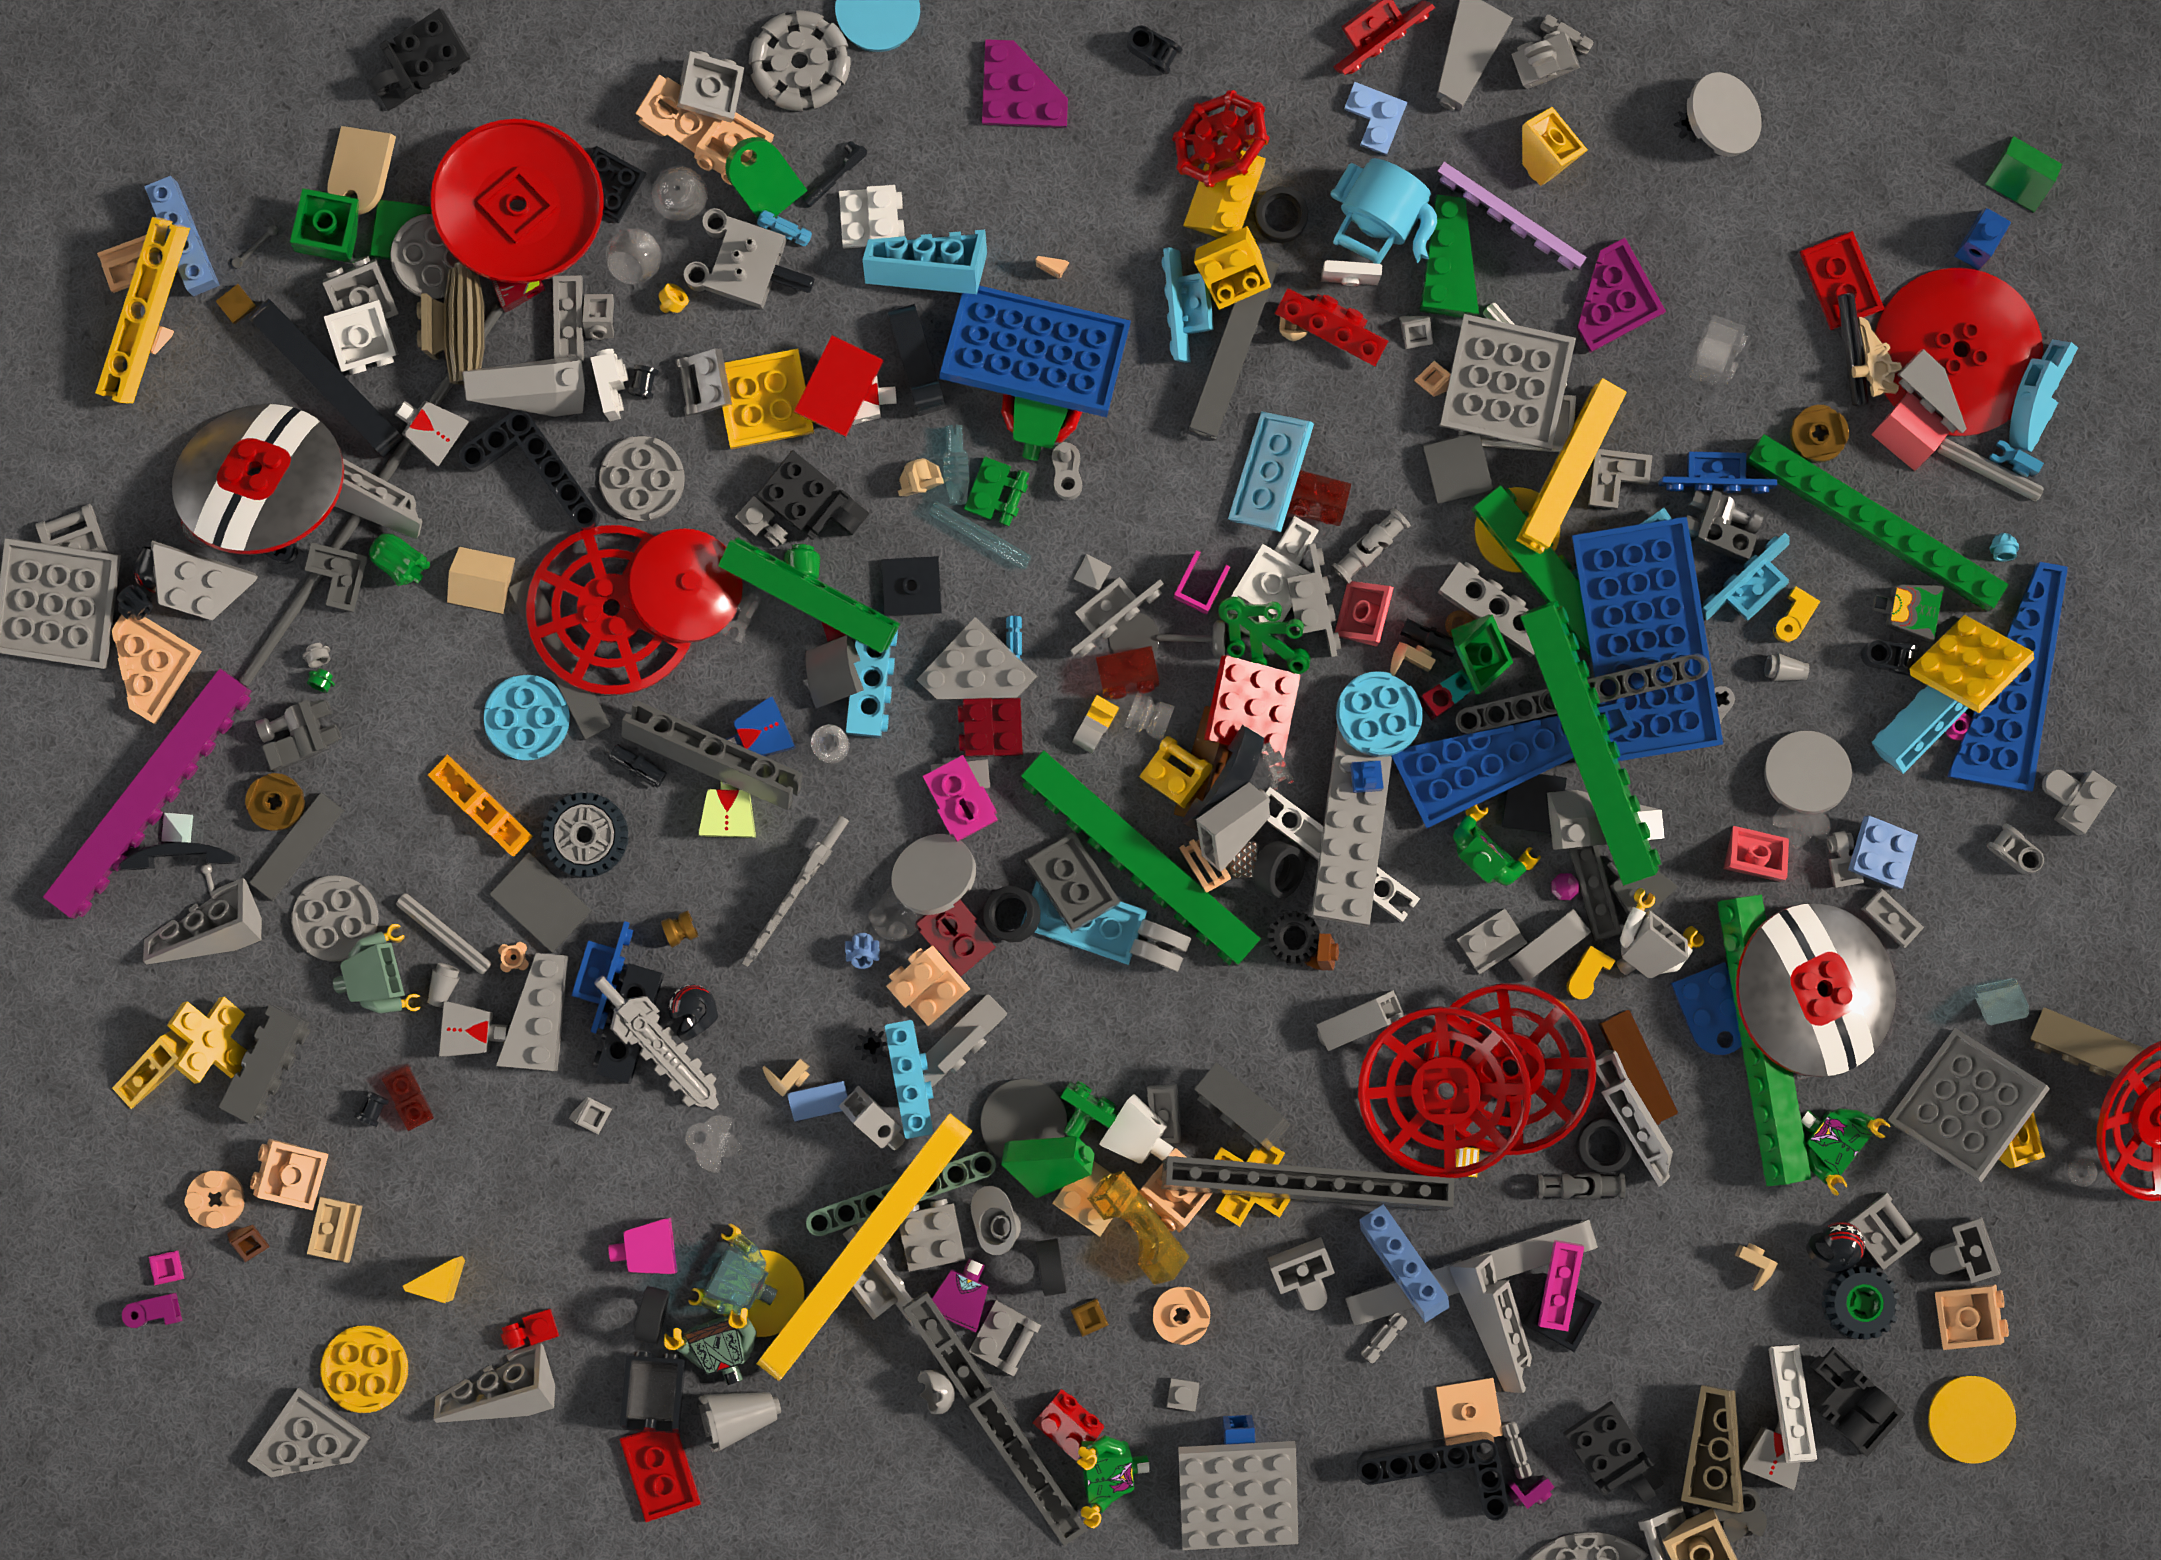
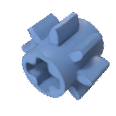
M867 933L854 935L852 942H845L846 961H851L852 965L859 969L870 967L873 964V960L879 961L880 959L879 941H873V937Z

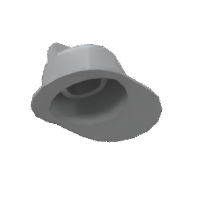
M984 1186L977 1190L972 1197L971 1214L980 1246L989 1254L1002 1255L1011 1249L1015 1240L1019 1237L1021 1231L1019 1217L1013 1211L1007 1195L1001 1189L994 1186Z

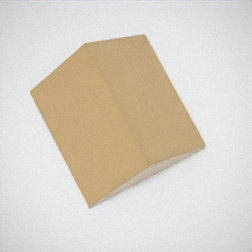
M459 547L449 570L447 603L503 614L515 558Z

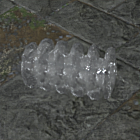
M828 724L821 726L814 732L811 739L813 752L824 763H839L845 759L849 752L850 744L848 737L836 725ZM833 738L837 746L830 747L828 751L824 743L825 741L830 742Z

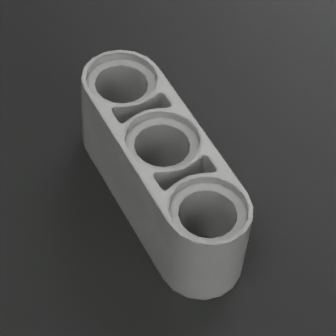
M1572 909L1566 916L1552 924L1543 934L1533 939L1520 952L1508 960L1523 980L1528 982L1586 937L1591 931L1575 910Z

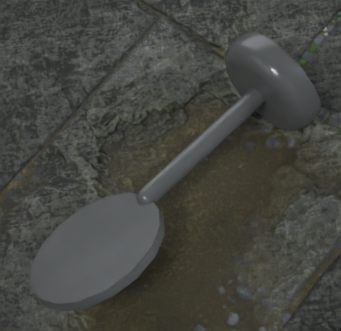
M1138 613L1128 622L1123 618L1115 625L1118 629L1109 636L1110 647L1115 655L1123 661L1130 663L1144 662L1152 657L1158 649L1159 641L1212 642L1213 655L1218 659H1221V656H1226L1227 623L1222 619H1217L1214 622L1212 635L1159 634V629L1153 619L1145 614Z

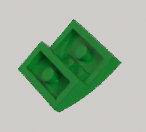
M380 200L376 207L369 256L391 260V246L400 228L416 216L432 214L431 207Z

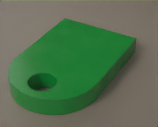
M750 137L740 141L732 148L727 157L725 165L727 178L757 219L763 210L773 213V217H776L808 191L779 150L764 138ZM752 150L751 159L747 162H741L743 152Z

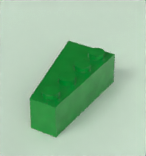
M1437 195L1433 206L1437 214V225L1429 238L1427 252L1429 259L1426 260L1420 312L1463 318L1464 314L1478 316L1479 310L1465 198Z

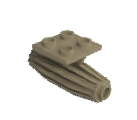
M459 262L455 263L454 268L449 269L444 303L431 298L427 293L421 294V302H417V317L421 319V330L417 331V344L433 360H439V353L445 351L450 383L464 385L462 371L481 369L484 354V301L479 274Z

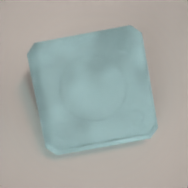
M2014 978L1979 985L1975 989V999L1986 1023L1989 1025L2026 1018L2029 1014L2027 1000L2018 981Z

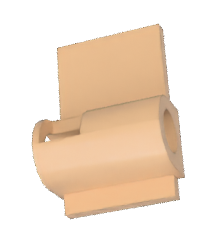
M658 75L635 112L636 115L641 117L638 122L659 136L668 135L695 153L696 146L716 118L677 107L681 85L669 77L664 78Z

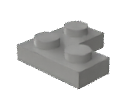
M1598 449L1593 459L1588 506L1616 510L1618 508L1621 482L1648 485L1652 455Z

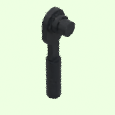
M853 141L848 142L845 145L848 155L843 160L842 165L832 175H828L803 200L810 207L815 204L836 184V180L866 157L867 149L864 146H859Z

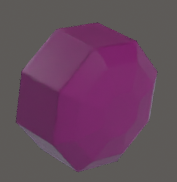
M1560 873L1551 881V893L1558 900H1571L1579 893V881L1572 874Z

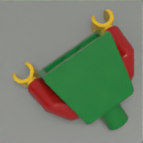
M1003 394L1001 409L1007 429L1013 433V440L1025 443L1022 457L1029 460H1039L1041 447L1053 448L1054 443L1063 442L1076 429L1082 415L1080 411Z

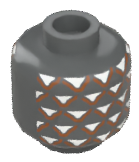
M1248 841L1227 865L1226 870L1230 872L1232 878H1253L1254 865L1261 852L1259 851L1258 843Z

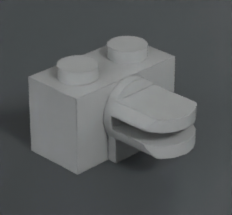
M1559 31L1549 33L1543 37L1544 41L1535 44L1533 42L1525 43L1517 47L1518 51L1512 54L1522 85L1526 89L1580 68L1570 38L1565 32L1561 34Z
M2054 770L2047 773L2042 781L2044 792L2063 805L2054 820L2076 835H2082L2087 832L2117 787L2094 770L2085 772L2080 781L2063 770Z
M1982 1217L1953 1226L1952 1229L1956 1241L1937 1247L1930 1256V1265L1938 1274L1945 1275L1967 1269L1971 1283L1997 1276L2001 1273Z
M1321 1237L1268 1257L1270 1269L1280 1294L1296 1289L1301 1304L1307 1310H1319L1327 1302V1292L1322 1278L1335 1272Z

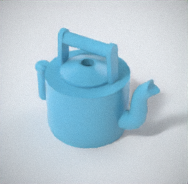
M1372 158L1366 163L1364 168L1350 163L1335 189L1330 193L1332 198L1343 203L1341 209L1346 215L1334 238L1333 244L1341 245L1372 261L1374 264H1380L1393 244L1402 245L1405 243L1417 220L1420 219V227L1413 241V252L1417 263H1419L1421 258L1429 259L1426 243L1437 225V214L1428 204L1431 192L1426 185L1401 167L1382 159ZM1351 221L1357 224L1366 235L1386 241L1380 252L1345 235Z

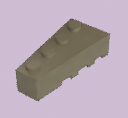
M2043 1008L2030 1039V1042L2035 1043L2034 1049L2050 1055L2051 1051L2062 1055L2061 1060L2069 1064L2078 1066V1063L2090 1067L2089 1071L2102 1077L2108 1075L2116 1078L2137 1054L2146 1049L2047 1008ZM2153 1055L2144 1060L2135 1069L2136 1073L2150 1064ZM2127 1080L2124 1082L2123 1086L2128 1085Z
M1701 1385L1681 1501L1740 1513L1744 1512L1735 1391Z

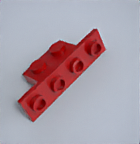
M1376 0L1341 26L1355 51L1334 65V69L1344 75L1356 72L1361 68L1363 61L1369 57L1373 58L1379 55L1384 50L1383 46L1391 40L1396 41L1402 38L1407 33L1406 29L1410 26L1425 21L1429 17L1428 13L1435 9L1434 5L1422 0L1402 15L1393 0Z
M1287 288L1275 312L1276 315L1373 366H1376L1389 342L1364 328L1368 320L1363 318L1361 312L1338 305V301L1328 295L1321 296L1318 294L1314 301Z

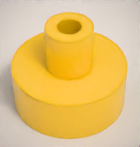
M669 283L659 292V299L661 301L659 307L664 313L669 311L679 313L689 302L687 294L675 284Z

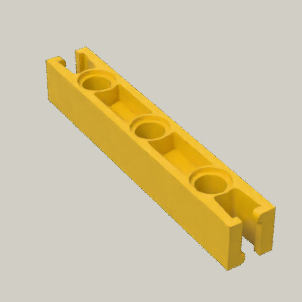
M152 217L95 393L101 396H112V400L119 403H134L190 228L179 224H172V221L164 218ZM167 229H171V230H170V233H169V235H168V238H167V240H166V243H165V237H166ZM161 251L163 257L161 262L159 263L158 254ZM142 305H144L145 307V313L143 317L140 313ZM125 359L127 360L126 370L123 369V362ZM119 379H121L118 392H116L115 389Z
M1603 378L1592 387L1516 541L1539 554H1542L1545 548L1548 549L1627 393L1626 391Z

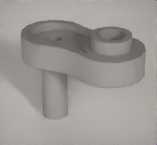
M1062 442L1052 452V462L1055 468L1054 489L1061 499L1073 500L1080 495L1083 486L1079 474L1080 453L1073 444ZM1070 482L1074 487L1071 490H1065L1063 485Z

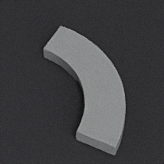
M1581 1532L1552 1540L1534 1552L1527 1560H1645L1648 1554L1635 1544L1618 1536L1599 1532Z

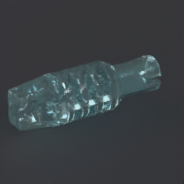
M953 425L945 426L947 451L943 454L944 484L949 505H964L967 503L970 479L968 453L963 447V426L956 425L954 435Z

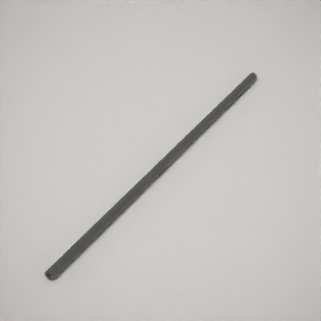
M494 304L484 319V339L504 312L496 304ZM447 373L428 401L429 403L439 407L454 384L450 383L449 373ZM405 437L377 476L386 482L389 481L412 447V444ZM352 513L330 547L342 550L363 518ZM311 573L239 679L242 684L249 687L324 575Z

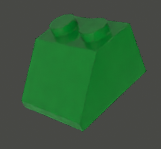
M302 188L290 239L294 251L351 263L357 237L359 199Z

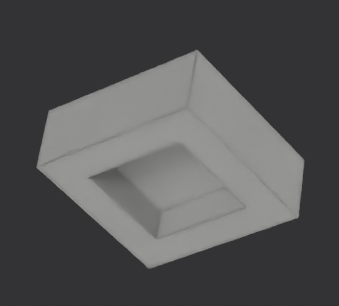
M1171 1378L1167 1407L1195 1412L1200 1382Z

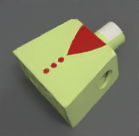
M722 781L720 790L708 789L699 835L702 837L756 838L750 794Z

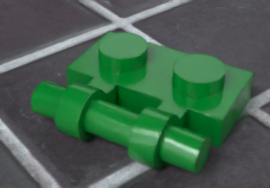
M984 456L964 510L989 520L992 519L995 510L1000 511L1002 516L999 523L1009 527L1013 517H1016L1019 508L1017 506L1021 495L1026 493L1028 488L1026 482L1029 473L1019 470L1016 479H1011L1008 477L1011 466ZM1004 486L1012 489L1007 503L999 501Z

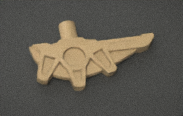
M1859 317L1858 326L1865 352V365L1853 366L1852 376L1853 378L1867 377L1871 384L1870 391L1873 397L1882 393L1896 394L1899 385L1895 384L1893 380L1895 373L1902 370L1901 363L1892 362L1888 354L1889 344H1882L1871 330L1868 320Z

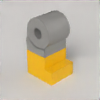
M1096 695L1072 743L1092 754L1108 730L1119 707Z

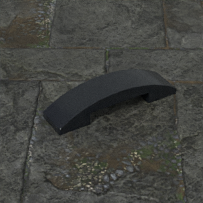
M1242 724L1227 748L1233 752L1232 756L1203 801L1198 798L1194 800L1181 821L1183 824L1198 832L1197 818L1249 783L1262 752L1263 736Z
M179 842L158 845L142 850L121 862L120 869H155L154 857L206 854L207 864L210 865L241 863V859L229 851L214 846Z

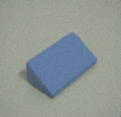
M845 1081L787 1093L794 1121L840 1112L842 1110L839 1108V1105L848 1097Z

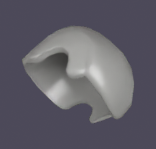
M921 1371L918 1381L925 1384V1390L920 1394V1397L928 1402L930 1413L943 1414L951 1408L955 1396L952 1380L944 1371Z

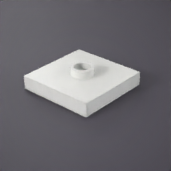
M1326 260L1321 273V282L1342 283L1347 286H1358L1359 284L1378 285L1382 275V265Z

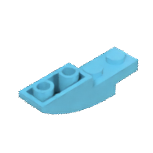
M2052 339L2042 359L2031 358L2019 385L2013 406L2009 435L2010 447L2032 452L2038 443L2044 428L2058 405V402L2052 398V395L2058 388L2060 380L2078 349L2072 342Z

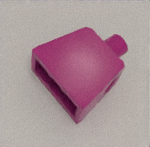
M665 1218L623 1232L624 1243L609 1245L610 1262L627 1260L628 1272L677 1273L671 1218Z

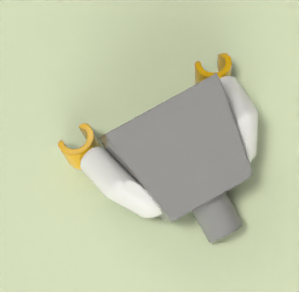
M1639 888L1634 894V899L1638 904L1636 908L1632 907L1620 937L1621 956L1623 958L1617 961V966L1624 975H1628L1637 969L1647 978H1653L1663 973L1676 972L1693 952L1692 947L1697 948L1703 945L1704 937L1700 933L1697 934L1698 930L1693 926L1686 928L1682 936L1650 910L1645 913V908H1649L1655 903V897L1652 893H1649L1647 899L1642 901L1645 890Z

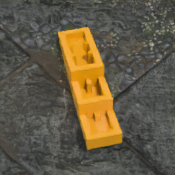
M448 754L428 774L464 812L491 835L511 856L514 857L533 837Z

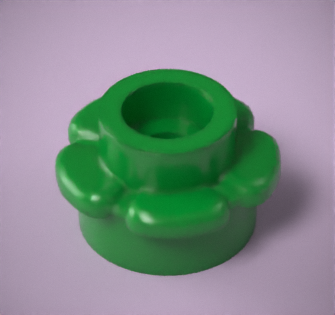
M320 668L317 671L309 672L310 677L307 684L313 689L322 693H328L330 687L335 686V683L331 680L333 676L329 672Z

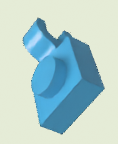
M2001 440L1996 443V446L2003 450V456L1999 457L1993 453L1989 456V459L1997 464L2007 461L2014 466L2012 470L2023 477H2028L2029 475L2033 477L2038 474L2044 464L2019 449H2013L2007 442Z

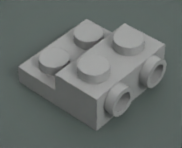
M690 51L683 63L679 83L681 89L677 107L731 123L735 117L744 67L736 65L732 60L712 58L709 54L702 51Z
M368 256L353 261L354 267L343 271L342 267H337L326 273L328 278L323 279L322 283L336 313L380 300L386 319L399 314L376 258L370 260Z
M947 1199L930 1202L931 1208L922 1210L919 1209V1205H915L899 1226L909 1272L966 1260L954 1203L948 1204Z

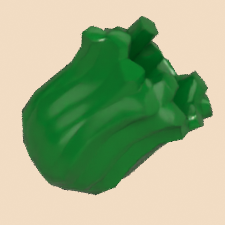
M381 534L373 541L369 550L371 561L387 573L397 586L407 585L412 581L418 584L423 578L422 572L424 569H429L430 562L427 561L426 556L394 534Z

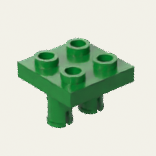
M1070 1081L1061 1095V1098L1074 1105L1076 1109L1063 1132L1070 1137L1077 1136L1078 1138L1091 1119H1095L1110 1128L1119 1113L1115 1110V1103L1103 1096L1099 1100L1091 1095L1092 1089L1080 1081H1077L1076 1084Z

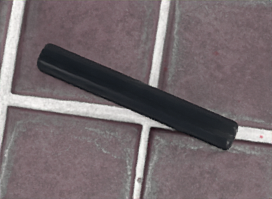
M1853 293L1841 294L1838 296L1851 401L1853 406L1868 404L1865 377L1853 378L1852 376L1853 366L1864 365L1855 295Z

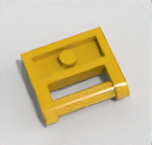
M1166 736L1161 741L1159 750L1139 777L1182 808H1185L1212 771V764L1204 759H1198L1177 745L1175 739ZM1171 755L1175 756L1193 768L1194 774L1189 777L1167 762Z

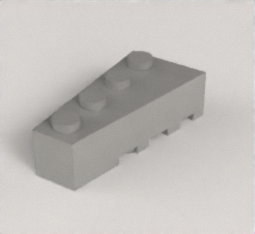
M535 954L496 1066L558 1071L569 956Z

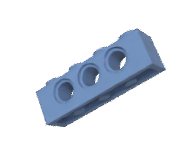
M168 176L144 186L157 218H164L172 221V224H179L190 228L177 267L186 290L192 296H196L220 286L178 182L172 176ZM167 229V233H166V237H165L166 240H167V238H168V235H169L171 229Z
M1384 1204L1359 1219L1361 1232L1423 1321L1426 1323L1448 1309L1449 1300L1447 1294Z

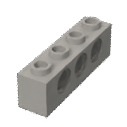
M1458 562L1437 593L1474 619H1479L1488 614L1493 615L1503 639L1529 657H1532L1535 653L1526 630L1518 631L1513 626V619L1521 617L1524 612L1528 611L1525 608L1526 602L1516 595L1509 597L1501 591L1503 587L1493 579L1489 578L1486 581L1478 575L1480 571L1467 562L1463 565ZM1474 584L1478 586L1480 596L1475 599L1470 598L1466 594L1467 585ZM1496 600L1503 604L1504 611L1502 614L1495 615L1490 611L1489 604L1491 601Z

